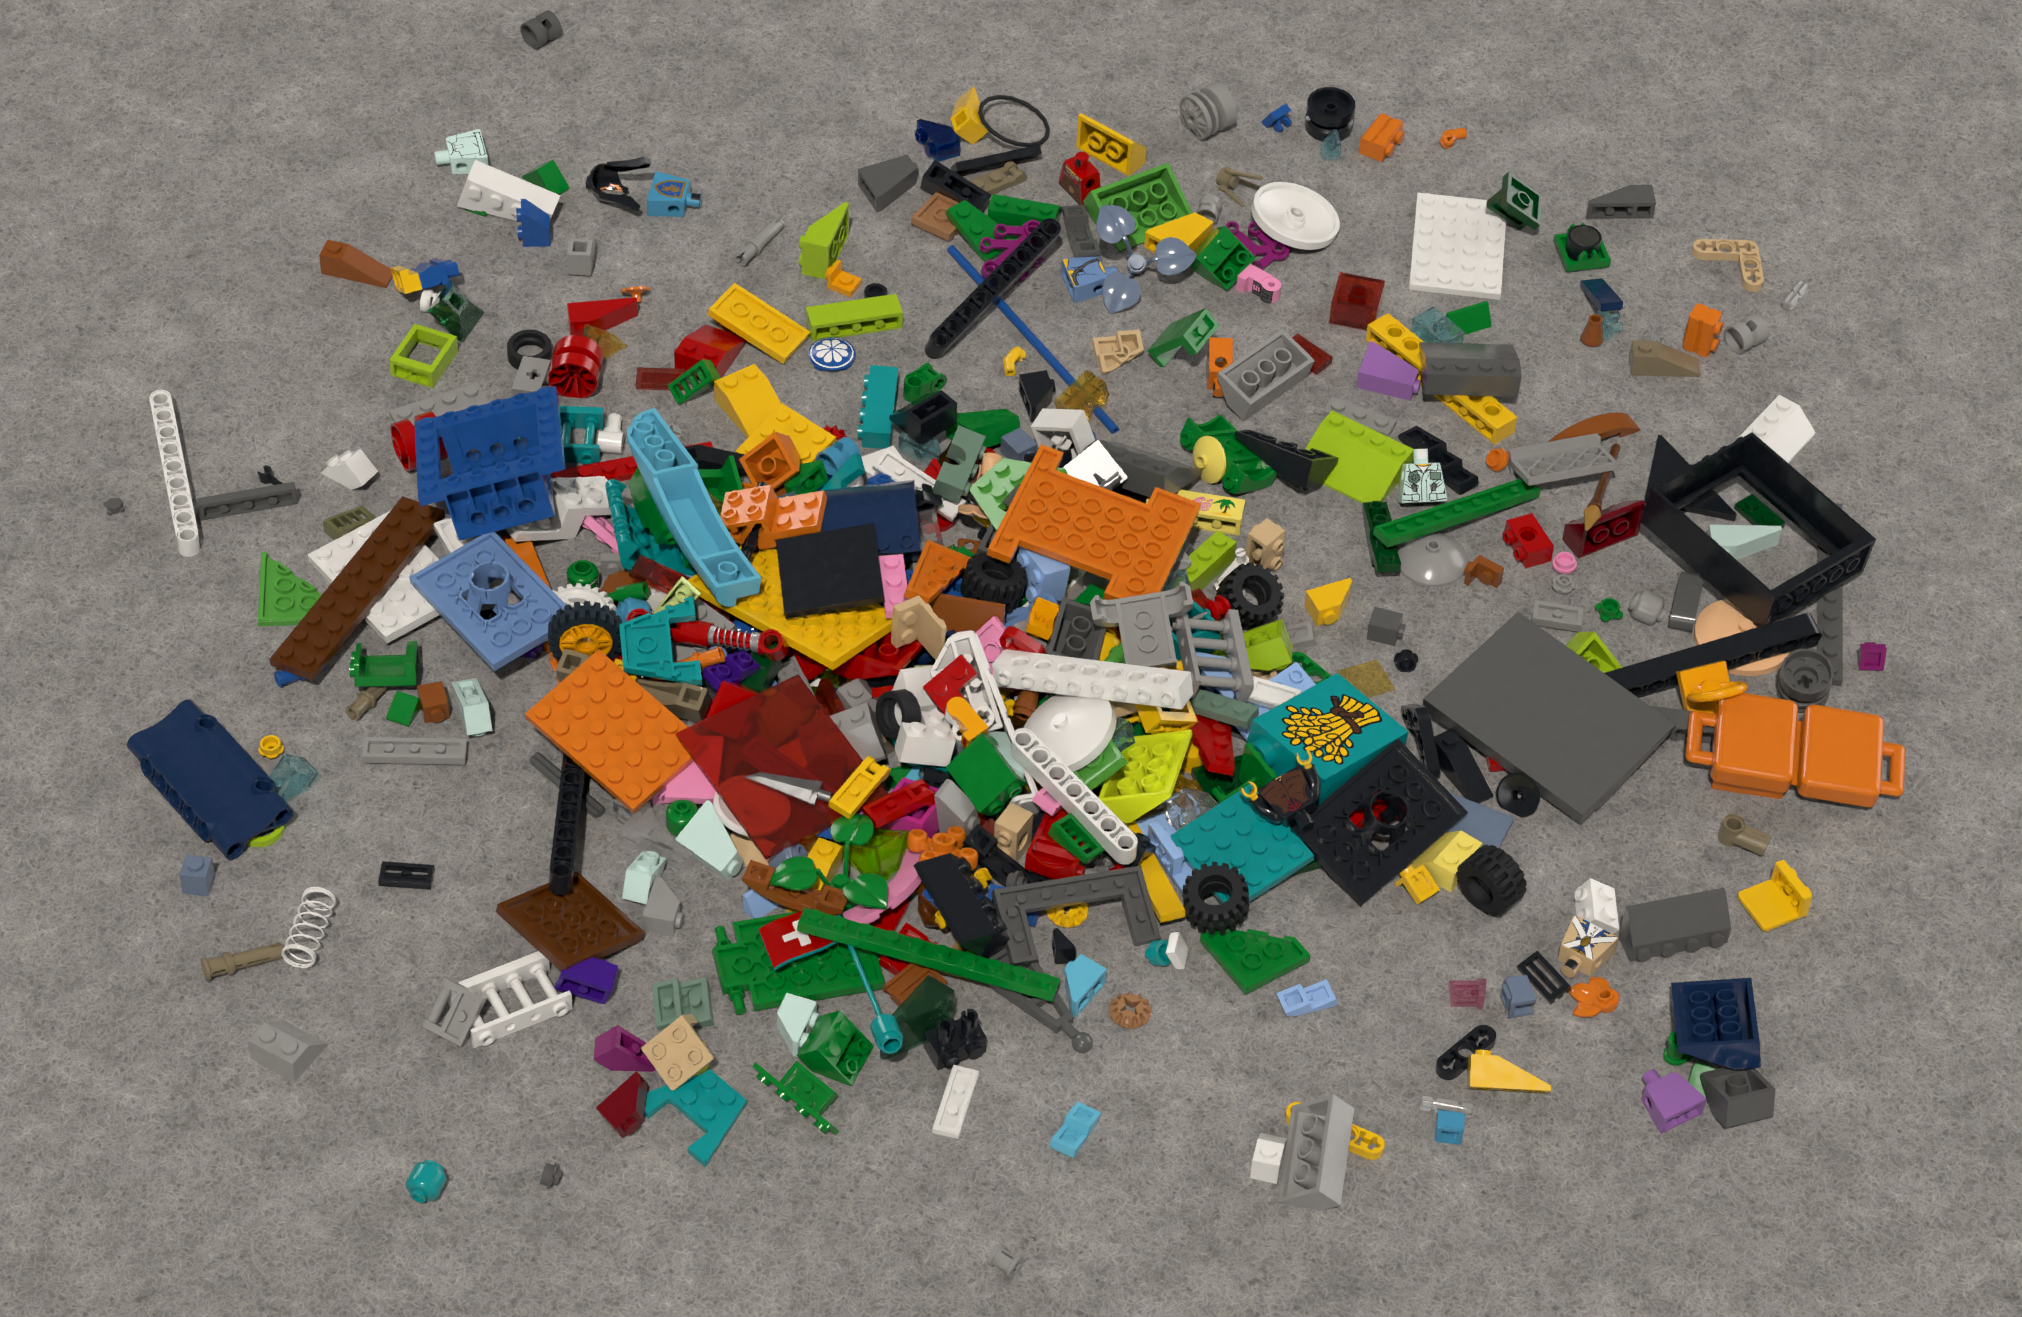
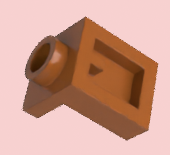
M1478 555L1464 569V584L1469 586L1475 578H1478L1483 584L1498 588L1502 583L1504 567Z

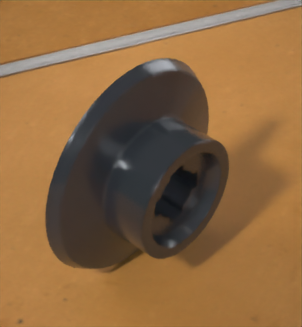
M1511 773L1503 777L1499 782L1496 798L1502 809L1523 818L1531 815L1537 809L1540 802V791L1535 781L1529 776L1522 773ZM1516 790H1522L1524 798H1518Z

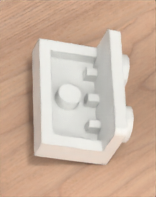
M1588 879L1574 892L1576 916L1614 934L1619 930L1615 889L1594 879Z

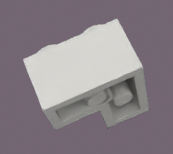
M921 711L920 723H901L894 749L899 762L946 767L950 763L956 740L944 713L939 711Z

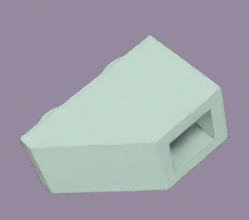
M653 851L641 852L626 869L622 899L647 904L655 877L662 876L667 858L659 856L658 853Z
M786 993L777 1012V1028L792 1055L796 1056L803 1043L807 1040L809 1032L820 1014L817 1013L816 1001Z

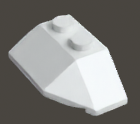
M972 631L948 638L930 671L931 678H934L959 655H964L979 675L960 692L974 709L979 706H986L993 711L995 719L988 732L1003 728ZM986 715L980 716L986 723L988 717Z

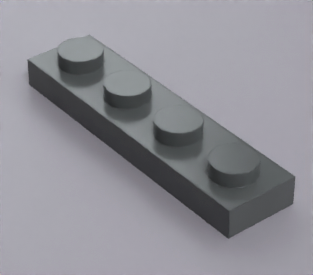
M295 482L197 498L201 521L298 504Z

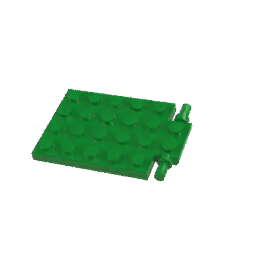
M853 902L846 903L843 912L859 904ZM796 912L732 922L736 943L732 944L727 939L724 926H717L714 929L717 942L716 946L712 949V955L723 995L728 994L737 1015H742L746 1012L743 999L745 997L744 991L747 990L749 991L754 1011L780 1007L786 993L816 1001L867 991L848 946L839 942L820 952L791 961L777 970H773L760 937L759 929L776 919ZM854 947L872 991L882 989L885 982L877 954Z

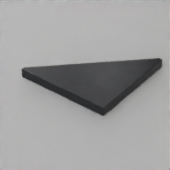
M1658 435L1644 499L1645 503L1648 500V492L1654 484H1660L1672 474H1678L1690 465L1662 435ZM1715 490L1680 509L1681 511L1735 521L1737 515Z

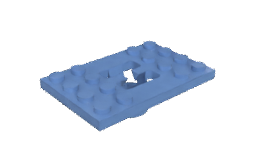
M495 532L477 537L409 577L410 584L494 671L548 640V624L551 621V617L553 614L556 615L557 610L560 608L564 610V606H566ZM497 579L504 581L500 586L489 589L491 582ZM511 589L522 599V601L515 605L508 604L507 597ZM482 603L487 605L495 604L493 611L497 615L489 620L483 619L480 616Z

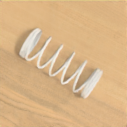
M310 887L304 891L301 899L302 903L298 906V914L293 920L294 925L289 931L290 936L287 938L285 947L282 950L281 955L283 959L294 967L308 968L314 965L316 959L314 950H318L321 945L317 939L324 937V932L321 928L328 926V921L325 917H330L332 915L331 909L335 907V896L330 891L321 887ZM310 892H323L332 898L333 904L328 906L320 901H309L306 895ZM313 903H319L326 907L317 906ZM305 904L316 910H330V914L323 916L316 912H312L305 906ZM303 906L308 912L300 913V908ZM312 914L322 917L326 921V925L319 927L308 923L301 915ZM299 917L304 923L296 924V919ZM308 925L318 928L322 932V936L315 938L304 934L297 926ZM295 928L300 934L292 935V930ZM304 936L311 938L318 943V947L310 949L299 945L293 937ZM291 939L295 944L288 945V941ZM297 948L303 950L312 959H301L292 954L289 949ZM287 950L291 954V956L298 960H303L305 962L311 963L299 964L293 962L288 957H286L285 951Z

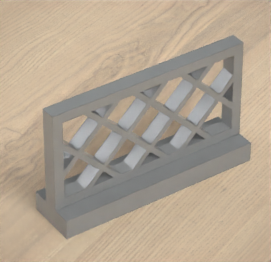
M1597 433L1508 449L1509 472L1511 475L1518 474L1528 486L1619 469V463L1601 445V437Z

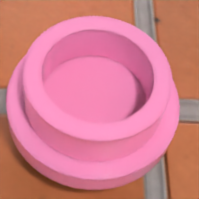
M1560 552L1554 557L1552 566L1558 573L1570 574L1576 570L1577 562L1573 554Z

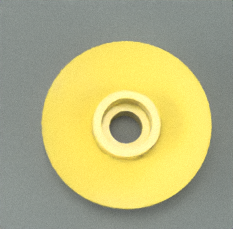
M1203 436L1194 445L1193 464L1194 468L1202 470L1200 478L1209 484L1217 483L1223 478L1226 470V456L1222 445L1216 438Z

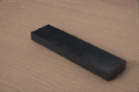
M1039 145L956 162L950 168L959 174L1006 164L1008 161L1015 162L1039 156L1042 151Z

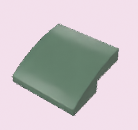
M706 977L680 983L678 978L652 984L655 1020L658 1030H664L681 1015L692 1014L698 1022L693 1028L714 1025L710 986Z

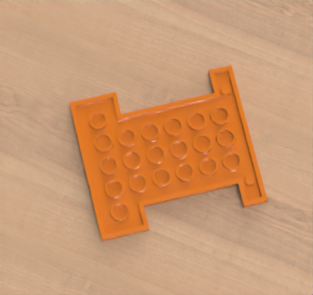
M1041 444L988 547L987 555L1010 564L1020 546L1106 578L1110 582L1104 592L1103 599L1105 600L1162 592L1200 511L1201 503L1155 487L1147 504L1057 471L1064 452Z

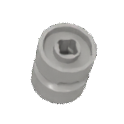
M1751 314L1741 319V321L1727 326L1724 330L1726 344L1737 354L1766 341L1768 338L1767 325L1757 314Z

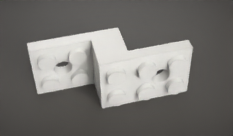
M604 476L551 478L555 516L506 528L507 532L515 542L575 538L585 516L611 515L605 489V483L608 480Z

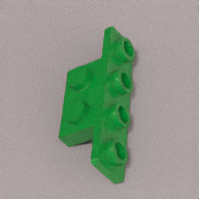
M798 1061L792 1065L780 1081L775 1079L756 1062L752 1067L759 1072L756 1077L765 1085L769 1086L773 1083L778 1087L775 1093L786 1102L790 1098L797 1103L794 1108L806 1118L809 1114L816 1118L813 1124L825 1134L829 1130L835 1135L839 1133L838 1129L821 1116L838 1096L835 1091Z

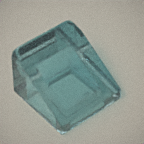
M1337 129L1332 130L1319 146L1323 160H1339L1341 141Z

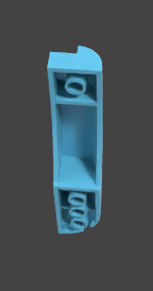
M655 408L635 416L632 424L627 429V442L658 511L689 563L721 605L728 607L736 606L737 598L758 594L761 576L740 550L719 516L699 474L698 464Z

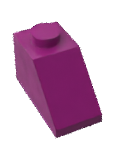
M617 1025L595 1038L593 1060L611 1071H655V1067L641 1049L646 1042Z

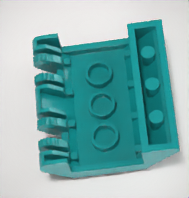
M615 479L608 480L605 483V489L622 567L628 572H634L642 576L645 580L653 571L660 570L669 584L670 578L674 573L696 575L697 572L694 568H685L682 553L677 543L673 545L656 544L650 529H643L635 508L623 502L622 492L627 485Z

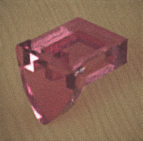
M1476 978L1475 981L1449 980L1450 1007H1477V1009H1483L1486 994V978Z

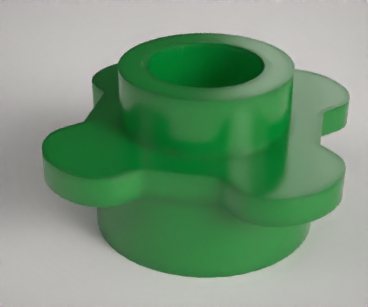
M1606 598L1595 606V610L1599 611L1601 615L1600 619L1604 622L1623 617V612L1620 611V603L1613 598Z

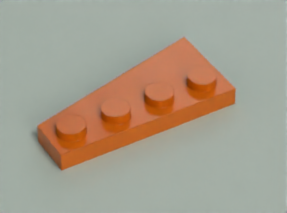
M927 539L903 597L911 599L920 596L925 603H931L965 571L967 562L971 557Z

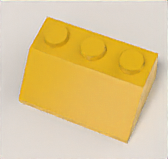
M1082 113L1078 115L1077 149L1086 152L1088 155L1129 177L1145 164L1147 147Z

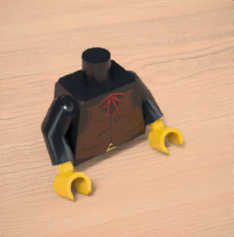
M1306 749L1309 755L1307 760H1301L1298 752L1296 753V759L1299 764L1304 766L1303 768L1298 765L1257 789L1256 784L1248 781L1252 786V791L1248 794L1240 787V793L1250 797V803L1262 818L1275 824L1282 823L1285 827L1297 823L1302 832L1308 831L1315 825L1310 814L1317 810L1316 802L1320 799L1321 780L1315 765L1311 764L1312 754L1308 749Z

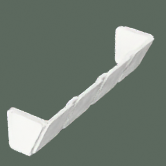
M970 630V631H963V632H957V633L951 635L950 637H954V636H957V635H961V634H964V633H968V632H971L972 630ZM972 631L984 671L1001 715L1003 729L1011 741L1014 728L1010 718H1008L1006 707L994 676L991 674V669L978 635ZM1023 768L1025 772L1023 778L1027 781L1031 794L1015 796L1010 803L1036 814L1043 811L1032 801L1038 790L1033 777Z

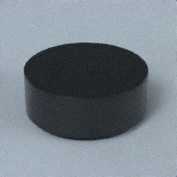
M879 283L869 284L864 289L865 298L887 295V288Z

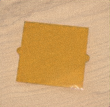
M1377 659L1338 670V673L1368 698L1395 690L1388 678V672L1383 670Z

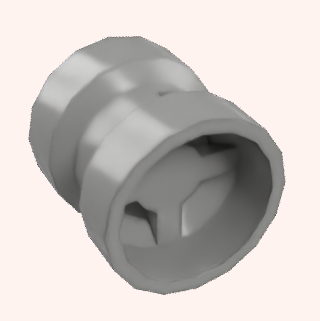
M1204 195L1200 200L1196 213L1213 221L1215 224L1222 208V202L1215 195Z

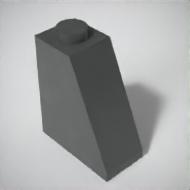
M908 155L900 156L858 169V185L875 211L880 212L916 185L919 169L917 164L912 162Z

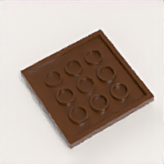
M577 871L574 872L572 890L566 895L559 896L553 894L549 890V883L498 903L496 908L498 915L560 971L563 969L567 970L592 957L601 959L642 941L645 935V931Z

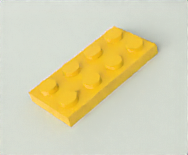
M735 282L708 309L707 313L709 317L783 365L803 345L811 333Z

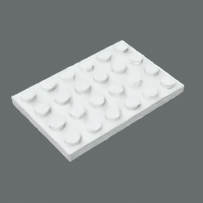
M1417 193L1409 290L1500 300L1506 220L1486 207L1487 200Z
M390 511L309 553V561L331 584ZM423 544L364 618L386 643L440 615L410 584V576L439 560L425 544Z

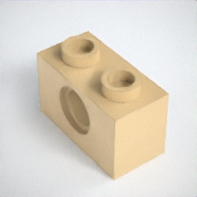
M1010 803L995 822L994 837L998 839L995 845L1016 862L1020 860L1031 844L1033 813Z

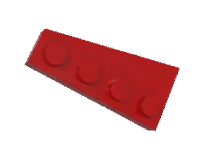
M1195 714L1198 722L1189 729L1193 733L1191 741L1193 745L1199 748L1198 754L1207 771L1233 776L1235 763L1230 724Z

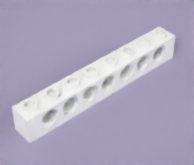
M1004 649L992 663L994 679L999 687L1182 709L1193 695L1192 678L1189 671Z

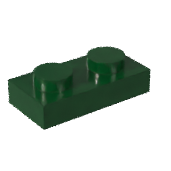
M1753 494L1735 503L1734 509L1752 525L1781 526L1782 528L1785 526V521Z

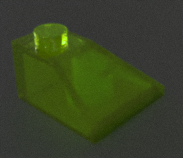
M874 829L872 838L865 845L857 846L850 843L849 863L860 874L873 873L888 879L891 873L900 868L907 847L906 842L909 830ZM845 843L842 844V856H843V857H844V845H845Z

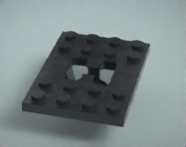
M1397 738L1317 806V810L1310 814L1315 823L1311 829L1302 832L1296 824L1290 831L1302 840L1314 854V858L1361 907L1461 821L1468 812ZM1377 800H1386L1388 802L1386 809L1379 814L1387 824H1382L1373 814L1371 807ZM1365 809L1364 818L1366 824L1359 828L1350 820L1349 816L1355 811ZM1400 816V823L1388 825L1395 817ZM1406 822H1407L1408 825H1409V829H1407V830L1405 831ZM1375 834L1390 835L1389 846L1384 850H1379L1371 842V838Z

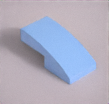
M1327 979L1303 988L1300 983L1276 993L1286 1016H1298L1338 1005Z

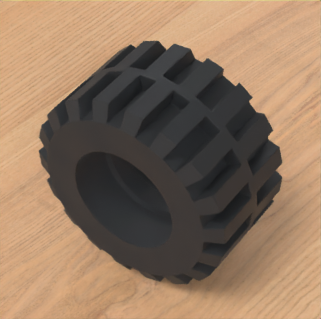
M979 552V555L974 554L967 562L960 585V592L965 598L1006 604L1005 613H1010L1012 610H1016L1021 602L1027 581L1026 570L1021 567L1018 561H1014V558H1012L1009 564L988 556L986 552Z
M1253 562L1239 565L1220 582L1219 588L1216 591V595H1221L1229 601L1231 609L1238 610L1242 630L1265 625L1279 612L1283 605L1281 600L1284 599V593L1280 591L1283 589L1282 583L1277 582L1279 578L1276 574L1274 576L1271 574L1272 570L1270 568L1264 569L1263 565L1259 563L1255 566ZM1242 588H1246L1254 593L1258 605L1250 603L1244 597Z
M1483 845L1457 868V882L1461 887L1462 893L1474 907L1487 915H1502L1520 900L1527 890L1525 887L1527 885L1524 879L1525 875L1519 868L1518 863L1513 860V857L1505 853L1504 850L1498 849L1494 845Z
M1212 862V866H1207L1205 863L1201 865L1200 870L1197 868L1192 870V876H1187L1185 879L1186 885H1183L1182 889L1185 915L1187 919H1190V924L1193 927L1198 925V930L1201 932L1208 930L1211 935H1215V931H1220L1221 935L1226 934L1227 929H1230V931L1235 930L1236 924L1241 925L1244 922V917H1247L1249 912L1248 885L1243 874L1238 875V869L1235 867L1229 869V864L1223 863L1222 866H1219L1218 862ZM1211 892H1223L1230 897L1225 903L1220 905H1210L1202 900Z

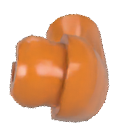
M1463 127L1445 130L1440 138L1441 146L1450 148L1456 140L1466 138V129Z

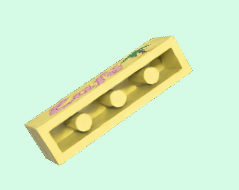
M1179 490L1175 493L1176 495L1201 503L1200 511L1192 528L1213 532L1218 530L1221 533L1240 535L1245 507L1244 499L1187 490Z

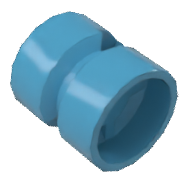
M843 437L817 453L816 461H823L828 479H831L852 454L857 453L861 456V452L853 440Z

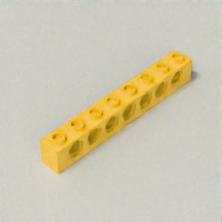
M1389 313L1368 324L1366 341L1368 343L1370 341L1377 343L1418 369L1417 380H1421V386H1423L1419 342L1424 341ZM1434 395L1494 445L1515 433L1517 416L1492 396Z

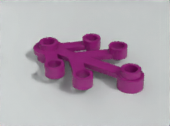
M1029 220L1023 226L997 224L993 231V235L997 239L982 238L979 249L984 253H989L992 249H1006L995 261L987 260L984 262L981 268L982 277L986 279L990 275L987 271L993 272L1040 222ZM1006 235L1020 236L1017 240H1003ZM1041 257L1031 268H1039L1043 258ZM1027 271L1018 281L1026 280L1029 272Z
M1230 221L1226 224L1227 228L1233 227L1236 229L1235 231H1229L1254 256L1265 255L1260 261L1255 260L1251 263L1261 270H1264L1274 260L1281 261L1288 257L1290 252L1289 246L1269 237L1262 231L1256 221L1249 224L1248 234L1252 237H1257L1264 245L1255 244L1239 230L1237 222ZM1251 228H1257L1258 231H1253Z

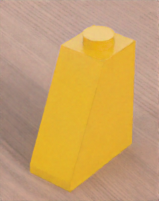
M1194 212L1153 227L1145 232L1144 248L1156 253V246L1161 240L1174 237L1182 240L1191 250L1195 251L1213 231L1214 222Z

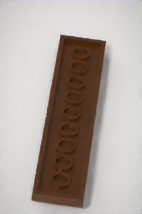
M402 496L269 659L271 666L314 681L435 531L434 523L444 520V510L430 505L420 506L418 501Z

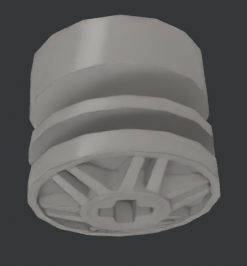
M1218 82L1211 83L1201 88L1200 91L1184 96L1179 104L1180 116L1184 126L1192 134H1196L1194 136L1199 140L1205 139L1217 131L1224 130L1234 125L1237 121L1238 114L1235 101L1228 89Z

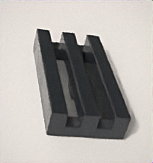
M382 861L378 885L431 890L435 867L428 864ZM386 870L401 871V873L386 872ZM411 872L427 873V875L411 874Z
M1538 951L1517 965V969L1523 975H1527L1529 982L1550 1005L1555 1002L1556 998L1560 999L1563 997L1564 992L1568 993L1571 991V986ZM1537 960L1560 987L1557 988L1533 961ZM1527 966H1528V967L1540 978V980L1552 991L1551 994H1550V993L1544 988V986L1530 973V971L1526 968Z

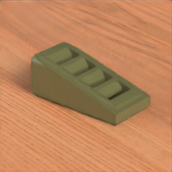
M360 506L325 519L323 521L324 532L330 538L336 540L376 517L364 506ZM360 514H363V515L366 516L367 518H366V519H362L359 515H360Z

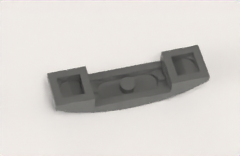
M1085 205L1062 206L1064 224L1073 254L1076 257L1101 255L1097 239H1093L1088 224V213Z

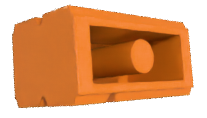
M1383 113L1379 114L1361 137L1358 153L1383 162L1387 156L1391 157L1397 143L1401 144L1404 139V123L1396 118L1391 119L1390 116Z
M1700 303L1695 305L1688 318L1682 346L1684 350L1692 353L1696 352L1697 355L1705 358L1710 355L1711 351H1717L1720 344V339H1717V335H1720L1724 323L1720 322L1721 311L1713 308L1709 309L1708 306Z

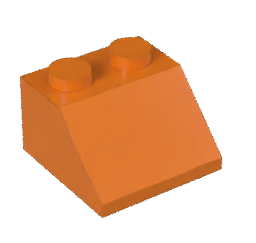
M774 432L739 459L754 487H757L758 482H765L767 485H771L774 490L797 474L800 467V454L790 436Z

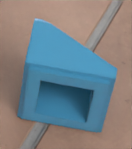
M1438 1110L1434 1141L1460 1145L1464 1133L1465 1114Z

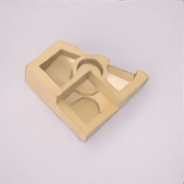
M1140 329L1117 331L1116 336L1093 338L1091 342L1101 375L1108 374L1144 351Z

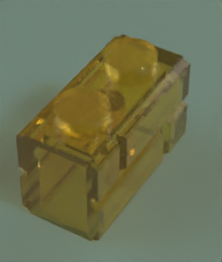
M1086 370L1054 400L1056 409L1084 410L1088 420L1092 411L1097 406L1103 405L1110 394L1105 381Z

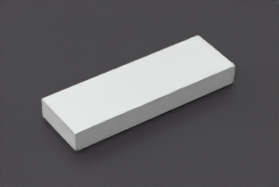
M953 1065L932 1133L959 1139L977 1084L979 1070Z

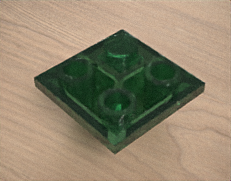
M452 280L447 283L427 310L452 335L457 336V340L461 343L484 314V311Z

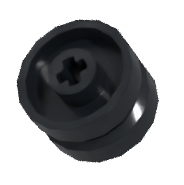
M1324 87L1313 91L1307 99V113L1305 115V130L1316 140L1323 142H1338L1349 137L1353 130V117L1356 107L1352 95L1336 87Z

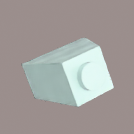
M706 800L675 839L682 850L727 881L740 871L744 862L728 830L718 819L713 804L709 800Z

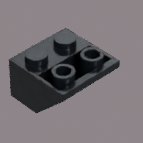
M940 390L923 395L889 415V419L921 445L957 424V402Z

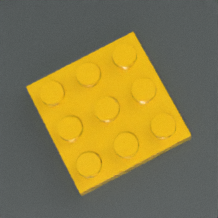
M781 403L735 452L745 455L774 432L790 436L800 454V464L816 461L817 453L831 446L837 440L834 435Z

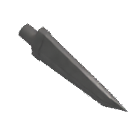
M763 772L744 777L812 806L816 805L818 799L829 802L833 794L832 792L822 790L823 782L818 780H806Z

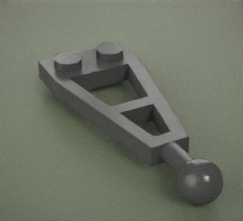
M1006 948L989 958L1010 964ZM1038 962L1019 965L1024 968L1028 967L1029 970L1044 973ZM988 984L994 991L1056 1034L1063 1030L1071 1038L1072 1047L1076 1052L1087 1053L1091 1050L1093 1046L1092 1037L1088 1033L1079 1032L1072 1025L1074 1017L1058 992H1056L1053 1002L1050 1001L1060 1015L1058 1019H1055L1040 1008L1049 1002L1048 1000L1037 997L1028 1000L1016 991Z

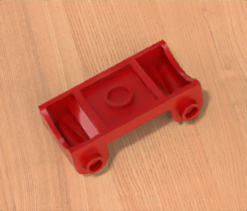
M1064 808L1053 816L1047 812L1045 813L1026 853L1024 869L1052 880L1084 875L1085 866L1082 865V861L1048 835L1051 825L1069 814ZM1080 842L1078 845L1081 847L1084 843Z

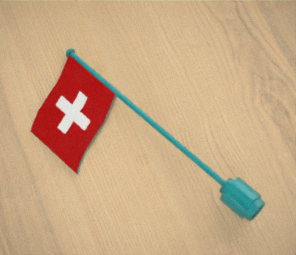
M802 911L776 919L759 929L760 937L774 971L791 961L820 952L838 942L797 931ZM847 945L877 1015L870 1024L875 1042L884 1053H895L900 1050L903 1042V1035L894 1016L881 1013L854 946Z

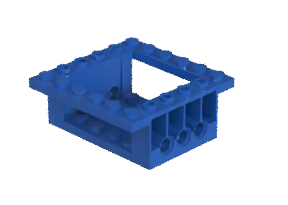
M556 386L550 388L542 387L534 392L519 393L514 397L503 400L495 399L487 404L472 405L464 410L449 411L437 417H425L415 422L417 488L420 506L445 500L458 540L555 516L551 473L566 469L559 397ZM439 437H442L453 470V474L444 479H441Z

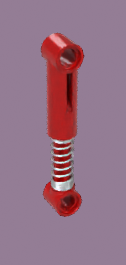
M642 608L634 609L628 614L626 621L648 612ZM699 620L670 624L671 642L709 648L711 645L715 646L718 644L720 647L725 645L726 648L731 646L735 649L738 647L739 650L744 648L748 651L751 649L752 652L765 655L772 661H779L788 653L789 646L786 640L774 629H768L762 633L752 632L748 634L747 631L742 633L741 630L738 632L734 629L730 631L728 628L723 630L721 627L715 626L714 623ZM778 641L777 647L768 649L772 642Z

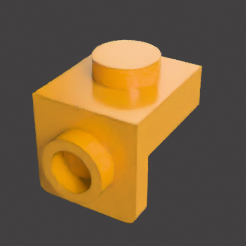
M1037 597L1028 614L1025 631L1036 638L1049 640L1053 631L1054 619L1060 606Z

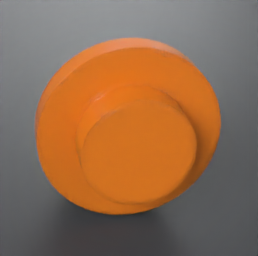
M1492 449L1486 457V463L1492 471L1499 472L1506 467L1509 455L1504 449Z

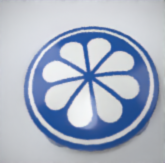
M827 337L814 342L809 348L808 356L812 364H814V368L818 371L847 370L855 359V350L844 339Z

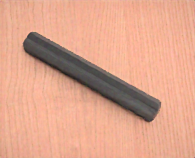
M536 752L530 757V764L559 788L561 770L541 753ZM583 790L582 809L595 819L601 817L605 813L604 806Z

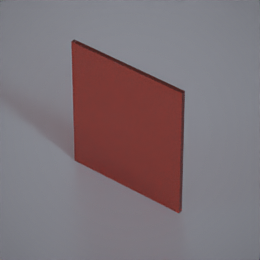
M798 674L676 733L677 739L765 859L771 858L784 849L792 847L830 828L833 822L843 817V815L828 807L829 802L818 799L815 806L808 805L804 801L744 778L745 776L763 772L806 780H818L823 782L821 789L832 792L833 797L863 762L862 758ZM881 784L855 814L862 812L863 806L888 795Z

